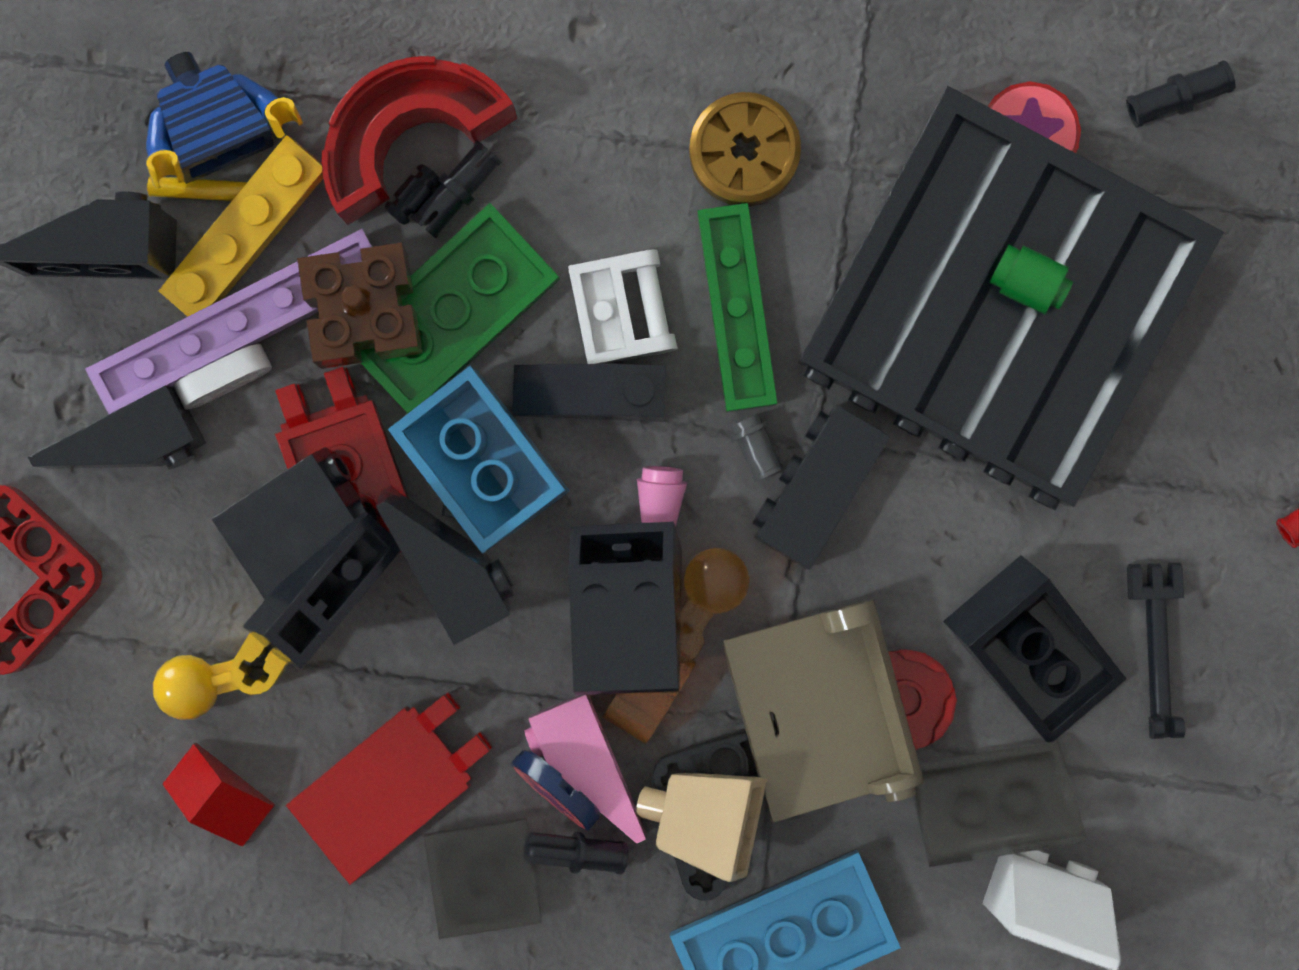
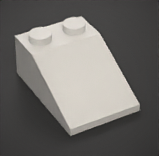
M1020 843L1017 851L1002 846L982 904L1013 935L1104 968L1118 970L1120 954L1112 892L1108 886L1096 879L1099 871L1071 860L1068 861L1066 868L1047 862L1050 856L1048 852L1024 843Z

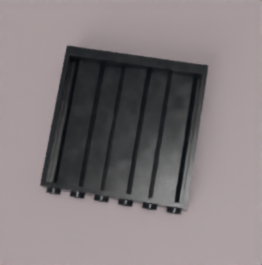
M947 86L801 355L798 364L807 368L803 376L828 390L831 389L833 383H836L851 391L852 393L848 400L862 409L875 414L878 407H881L896 415L897 417L893 425L905 432L920 438L923 431H926L941 439L942 441L938 449L963 462L970 455L984 462L987 465L983 473L1007 486H1011L1014 479L1032 488L1028 497L1055 511L1059 503L1064 506L1075 507L1224 232ZM1008 245L1019 250L1024 245L1069 267L1065 277L1074 282L1059 310L1050 306L1044 315L1000 294L1001 288L990 283Z

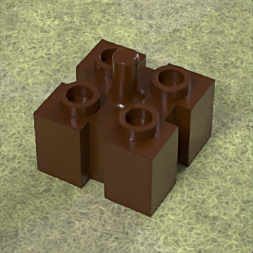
M402 242L361 248L362 262L347 264L339 252L297 258L303 300L312 309L318 308L319 319L306 320L312 361L319 368L325 369L362 363L360 350L375 348L376 353L382 360L423 354L417 313L412 305H402L401 295L414 293L408 253Z

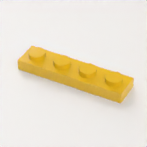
M286 135L158 291L187 317L224 299L322 181V163L292 137Z

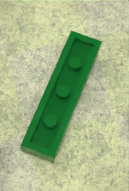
M748 203L698 210L697 217L726 413L776 406L777 397Z

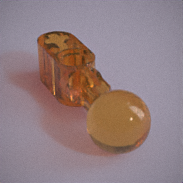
M723 548L704 550L698 553L686 568L684 587L688 599L681 608L679 692L696 665L695 659L705 644L703 631L713 615L733 610L740 605L747 595L750 584L748 569L743 560L730 550ZM679 692L615 694L602 718L646 745Z

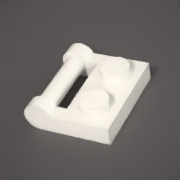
M644 250L568 266L588 364H609L648 355L664 354L678 349L675 334L669 333L656 268L661 265L658 250ZM623 273H637L649 338L639 340L634 338L622 279Z

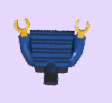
M181 52L172 56L165 62L164 67L173 84L160 89L156 93L160 106L153 110L149 118L146 141L148 159L146 160V165L153 186L161 188L159 181L167 175H175L179 183L184 181L187 184L274 146L268 123L279 139L285 136L281 127L283 124L290 121L297 122L299 126L303 124L293 101L289 98H278L271 91L243 74L231 75L224 65H216L201 72L191 52Z

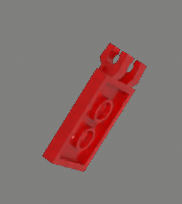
M340 367L324 373L335 406L310 414L309 406L300 384L294 383L275 390L286 423L280 425L282 432L276 433L275 436L287 469L312 453L327 447L331 454L336 453L346 463L351 473V480H349L360 498L365 497L371 502L378 513L379 523L391 534L376 508L380 493L391 486L408 499L409 496L375 401H369L367 395L357 396L348 367Z
M449 692L440 697L421 714L415 707L411 709L408 706L404 707L285 805L349 885L471 786L469 780L472 777L466 770L493 748L492 744L480 731L452 754L434 732V729L461 708Z

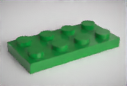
M489 203L411 275L414 293L401 295L402 305H412L417 313L423 354L382 360L376 353L375 348L360 350L361 364L396 402L409 413L456 377L549 291L560 278L495 207Z

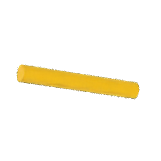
M149 176L147 191L151 197L232 201L247 182L198 179L185 184L184 181L179 183L177 178L163 177L159 181L161 188H155Z

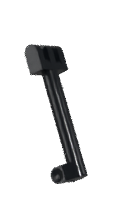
M1180 562L1168 563V583H1163V572L1160 563L1148 564L1147 584H1143L1140 564H1128L1127 566L1128 600H1145L1150 695V717L1148 719L1149 738L1151 739L1167 737L1184 738L1186 732L1184 719L1179 716H1172L1166 601V599L1184 598L1183 568Z

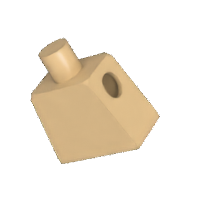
M703 773L671 774L666 791L650 787L642 789L637 801V816L660 823L656 839V846L659 850L722 880L736 881L747 877L767 779Z

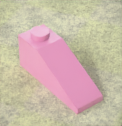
M577 695L532 714L528 718L531 728L524 730L531 751L539 757L544 756L545 761L562 774L561 777L578 792L580 790L606 818L636 844L646 840V830L641 818L637 816L636 806L590 695Z

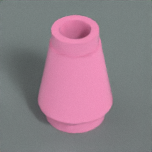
M667 466L642 467V478L637 479L641 523L674 522L676 527L687 487V482L683 481V469Z

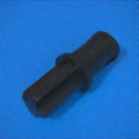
M531 832L524 843V859L526 862L568 867L570 872L578 874L581 869L614 872L622 875L628 863V844L625 841L617 842L585 838L582 832H575L573 836Z

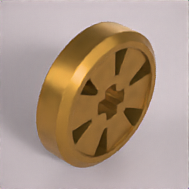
M752 92L729 94L711 103L698 117L691 133L689 146L690 163L697 181L711 196L730 205L748 203V206H755L775 198L791 182L801 155L799 131L789 112L775 100ZM740 138L746 144L754 141L758 146L753 152L755 159L748 161L744 155L735 158L732 155L737 146L734 141Z

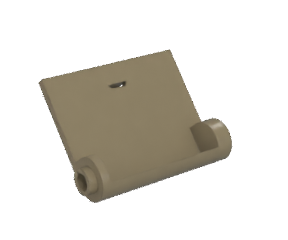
M874 600L847 605L722 640L758 777L767 779L764 799L772 823L867 794H885L886 802L904 800L917 794L915 786L922 784L924 779ZM771 713H772L773 716H774L775 724H776V727H777V734H776V735H775L776 730H775V726H774V722H773Z

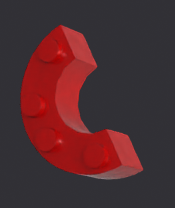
M435 56L408 57L382 65L371 71L355 83L343 96L328 123L330 127L326 137L325 148L322 150V172L327 194L336 213L349 225L390 199L383 181L384 160L391 144L407 129L423 123H444L462 131L473 143L477 140L481 142L518 119L513 102L497 83L474 67L462 62L458 64L439 60Z

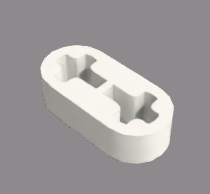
M254 344L188 374L178 380L173 386L184 408L192 409L258 379L268 373L272 366L262 345Z

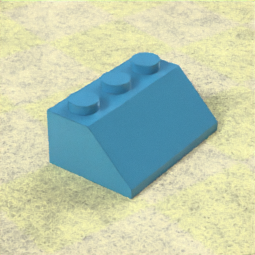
M471 366L387 429L482 554L529 523L570 491L479 371Z

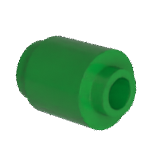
M1008 245L990 283L1001 288L1000 294L1045 315L1050 306L1058 310L1061 308L1074 281L1065 277L1069 269L1068 266L1024 245L1021 250Z

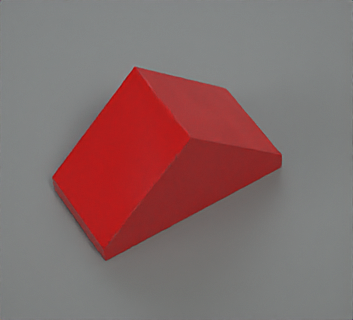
M197 743L191 746L162 784L189 823L241 847L247 843L275 807L272 801Z

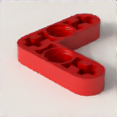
M0 485V499L10 498L11 501L7 505L8 511L16 518L26 519L28 514L31 518L18 526L10 518L0 516V542L31 569L39 579L0 620L1 643L13 641L21 632L35 639L33 643L30 638L19 640L11 650L15 660L0 662V675L20 672L27 667L94 595L102 581L101 566L96 559L21 490L6 485ZM42 527L48 531L52 542L48 552L38 557L28 550L26 541L27 536L33 529ZM16 529L12 536L10 531ZM68 566H84L85 570L81 575L82 579L86 582L84 586L72 585L61 596L48 590L49 585L53 589H61L70 580L71 576L66 571ZM62 597L70 601L68 605H66ZM38 599H44L49 602L54 611L52 622L45 628L36 627L29 618V608ZM16 623L19 629L14 628L13 624Z

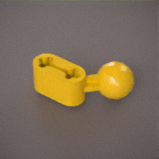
M249 633L237 655L232 660L209 665L201 658L192 655H182L166 661L156 672L153 681V697L158 707L168 716L179 720H194L205 715L213 707L217 696L220 694L240 690L241 692L255 695L269 690L281 678L289 663L280 660L270 651L264 660L266 662L263 670L269 674V677L262 675L259 679L253 680L249 677L252 668L246 664V661L252 663L264 654L267 648Z

